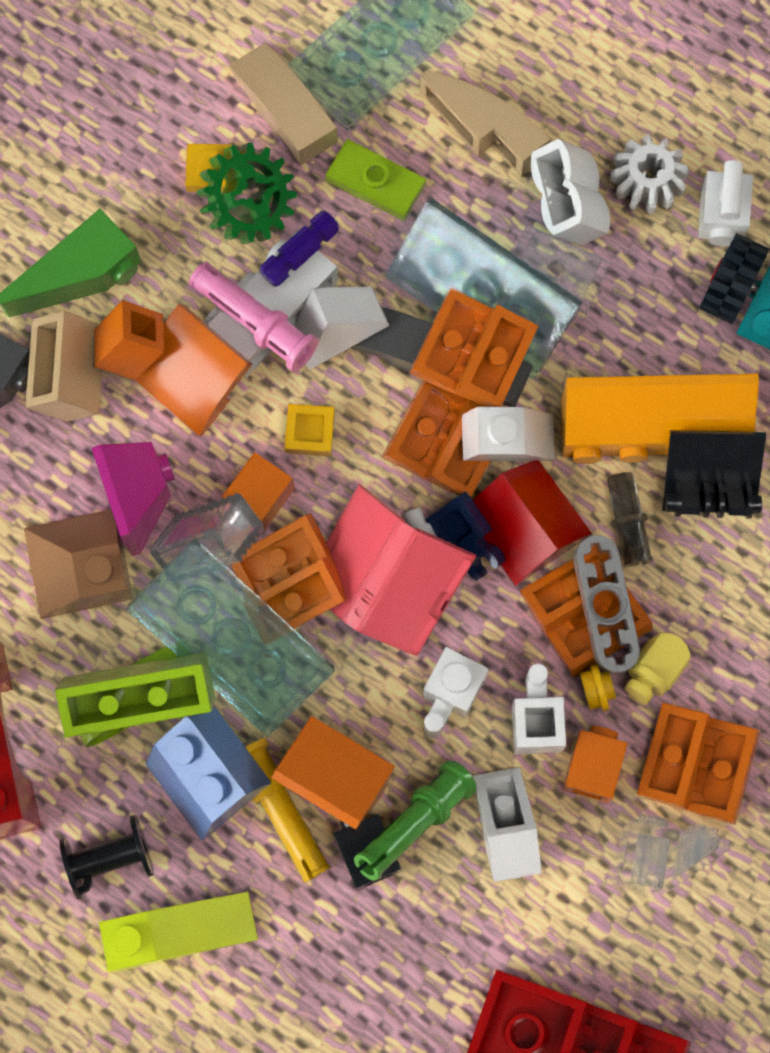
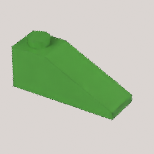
M99 209L0 293V307L10 318L105 292L116 283L123 285L138 271L137 265L142 262L137 247Z

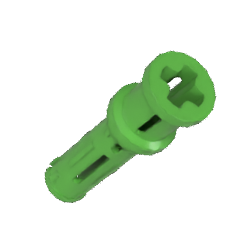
M455 761L443 763L439 767V775L428 785H421L413 792L412 804L362 852H359L354 857L356 867H360L365 862L368 863L360 871L366 878L374 881L379 879L382 873L431 825L437 826L445 823L450 818V810L462 799H469L476 793L475 780L465 767Z

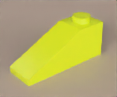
M249 892L149 910L98 922L107 970L114 973L258 940Z

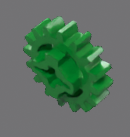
M253 143L242 145L240 151L235 145L224 149V156L217 154L209 159L211 166L215 170L207 169L200 173V177L208 182L207 187L197 190L198 196L208 200V204L203 206L200 212L201 214L212 213L215 218L209 227L214 230L224 226L226 228L224 239L228 241L235 239L239 233L242 244L254 242L255 237L259 242L271 238L270 230L276 233L285 228L280 217L287 218L293 216L295 212L286 205L287 200L297 197V192L287 190L286 183L293 180L294 176L293 174L282 175L280 169L285 160L279 158L270 161V148L268 147L259 149L255 154ZM254 167L259 169L264 175L256 172ZM225 178L226 185H225L224 190H223V192H222V194H221L222 182H223V179ZM259 188V192L252 194V197L246 200L245 198L235 200V196L242 194L243 190ZM273 195L271 208H269V203ZM229 211L238 215L241 221L233 217Z

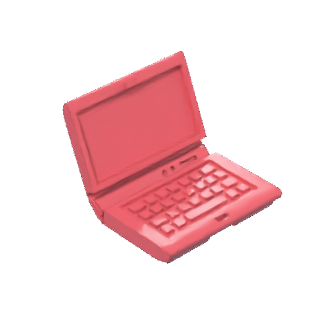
M358 484L326 541L347 598L346 601L330 610L354 630L409 654L418 656L477 556L419 528H413L368 489Z

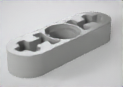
M593 535L584 539L576 548L573 557L574 567L595 662L605 672L620 674L636 664L640 648L618 548L611 539L602 535ZM591 546H597L599 553L607 552L608 560L602 563L601 566L603 578L612 574L615 583L602 582L589 588L588 580H595L597 578L595 565L593 563L586 564L584 561V557L591 552ZM608 591L618 598L619 611L614 617L603 618L595 612L593 600L597 593ZM623 621L625 630L618 629L615 631L619 646L627 645L629 653L622 657L621 665H616L614 657L606 658L604 650L611 646L610 633L608 631L600 635L597 626L610 627Z

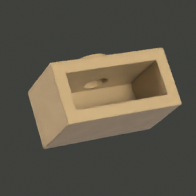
M65 310L32 319L25 408L66 422L99 414L102 369L95 367L94 329L99 325L98 323Z

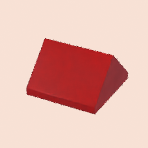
M539 460L531 461L501 473L473 499L493 529L483 537L487 543L496 545L503 552L506 561L500 566L515 587L592 535V532Z

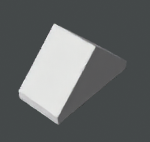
M371 286L312 288L294 326L305 335L313 334L319 340L314 354L305 364L311 370L389 326V323Z

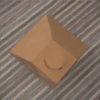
M111 509L24 528L41 619L134 599L123 542Z

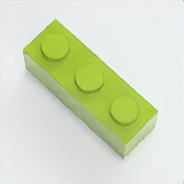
M207 652L63 677L55 689L64 738L208 713L212 711L216 699Z

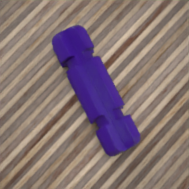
M320 211L310 220L311 225L309 228L303 226L277 250L279 252L277 257L271 255L261 264V274L274 287L281 285L290 276L288 274L290 270L296 271L322 247L320 245L322 241L328 242L338 233L339 225L328 212Z

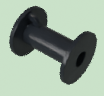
M136 815L130 816L132 834L73 853L66 838L59 840L65 871L77 900L83 899L84 894L90 890L92 877L138 862H142L148 877L154 876L150 853Z

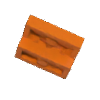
M451 287L437 312L409 373L488 407H501L537 331L538 325L498 304L491 308Z
M178 304L163 324L164 353L136 381L197 435L202 436L230 402L227 396L253 364L185 305Z
M422 380L382 457L452 494L459 496L467 491L469 496L472 497L490 461H463L462 414L476 407L488 406L458 396Z
M312 513L300 517L228 558L249 598L243 604L264 644L277 639L347 600L334 560Z
M597 546L592 547L591 552L584 557L586 564L593 563L595 565L597 573L595 580H588L589 588L602 582L615 583L612 574L603 578L601 566L602 563L608 560L607 552L599 553ZM572 559L520 590V593L571 676L575 677L590 668L591 665H595L596 662ZM627 588L637 638H640L653 630L652 621ZM602 591L595 595L593 607L599 616L612 618L619 611V600L613 593ZM623 621L610 627L597 626L600 635L608 631L610 633L611 646L604 650L606 657L625 647L619 646L615 631L618 629L625 630Z
M662 702L637 795L691 813L736 825L760 736L759 730L714 719L708 713Z

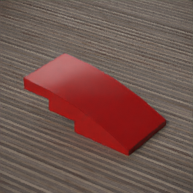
M496 969L467 1053H688L691 1042Z

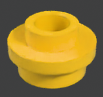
M597 664L591 665V671L580 673L589 710L601 708L602 712L609 711L608 701L616 699L610 672L600 673Z

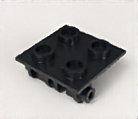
M670 430L662 511L674 512L675 517H680L681 514L700 515V512H702L703 518H709L710 512H716L717 518H723L724 513L745 516L746 519H751L753 514H761L762 496L758 495L766 432Z

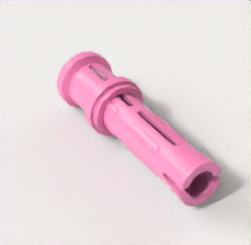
M205 261L203 265L200 264L195 269L189 279V286L207 297L230 317L245 326L254 334V340L260 348L271 349L287 362L286 367L292 372L300 370L310 360L319 343L315 335H305L288 322V315L278 310L271 311L263 306L253 296L221 274L209 262Z

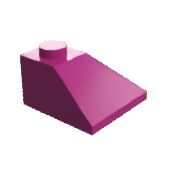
M152 442L103 444L92 447L91 449L120 537L132 556L141 554L171 497L167 482L175 480L167 454L157 455Z

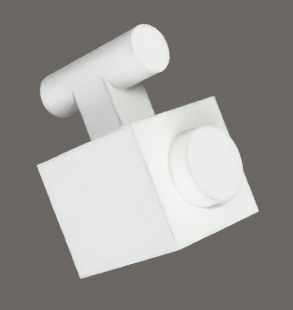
M736 160L726 161L724 163V172L707 171L701 187L698 238L709 239V242L716 246H729L736 233L745 237L750 227L753 175L743 174L742 162Z
M445 647L423 689V698L434 703L424 719V733L432 739L438 738L442 734L451 713L464 719L466 718L487 678L489 670L485 666L448 647Z
M541 664L531 666L525 679L527 698L514 699L512 705L514 754L562 753L566 747L564 697H547L548 671Z

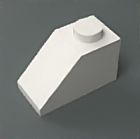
M476 407L462 414L463 461L555 460L554 418L551 413L525 407Z
M520 767L473 775L477 787L476 798L493 881L541 874L537 828Z

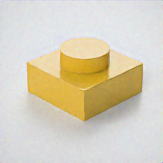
M187 144L185 181L187 192H197V190L208 186V182L200 177V173L207 169L215 170L211 166L209 159L217 154L224 156V149L232 146V144ZM225 178L222 182L221 192H223L226 185Z
M288 404L285 453L332 456L335 407Z

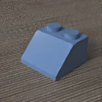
M213 706L211 712L185 716L154 744L146 762V766L201 841L208 838L271 784V781L215 706Z

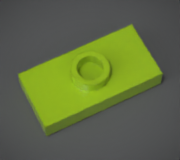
M348 138L325 175L326 182L404 222L426 185V178Z

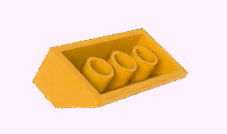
M758 373L568 377L566 378L560 401L562 457H573V462L590 464L601 461V456H620V461L636 463L646 461L648 455H666L667 458L670 430L755 432L759 375Z

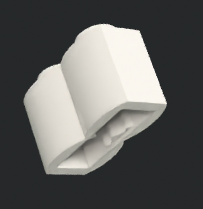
M557 139L533 151L531 155V172L537 188L543 193L541 212L549 232L553 236L579 245H584L608 234L610 215L604 198L598 192L599 171L593 156L587 150L561 139Z

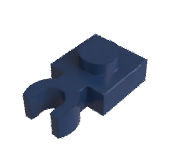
M467 491L425 519L427 523H430L437 537L470 551L477 556L468 570V574L475 581H478L488 573L481 563V557L486 558L494 569L506 561L501 549L494 544L487 543L483 537L493 529Z

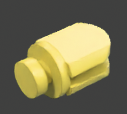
M662 633L652 637L645 643L640 650L636 664L628 670L632 679L629 680L624 688L632 698L640 703L648 704L654 695L663 696L667 690L671 689L690 660V651L682 638L671 633Z

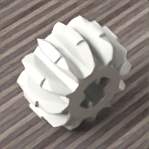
M648 133L643 137L641 146L630 139L625 145V153L618 152L614 157L613 164L616 169L611 171L610 181L613 184L619 185L615 193L617 200L629 196L632 197L629 205L631 211L636 210L640 202L646 203V210L649 215L655 212L657 202L668 210L673 205V196L680 197L684 193L686 185L682 180L687 178L688 166L680 164L683 157L681 149L667 150L669 145L667 137L662 139L659 145H655ZM643 170H651V171H653V172H652V177H654V176L656 175V178H647V177H646L647 171H645V172H643V173H642V171H643Z

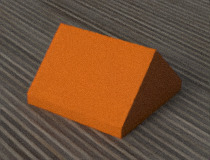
M311 716L271 778L352 828L357 829L381 799L395 766Z

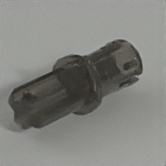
M632 472L614 474L607 480L615 517L611 521L612 527H617L624 560L623 566H639V562H643V564L653 562V556H651L644 524L648 520V515L642 513L635 476Z

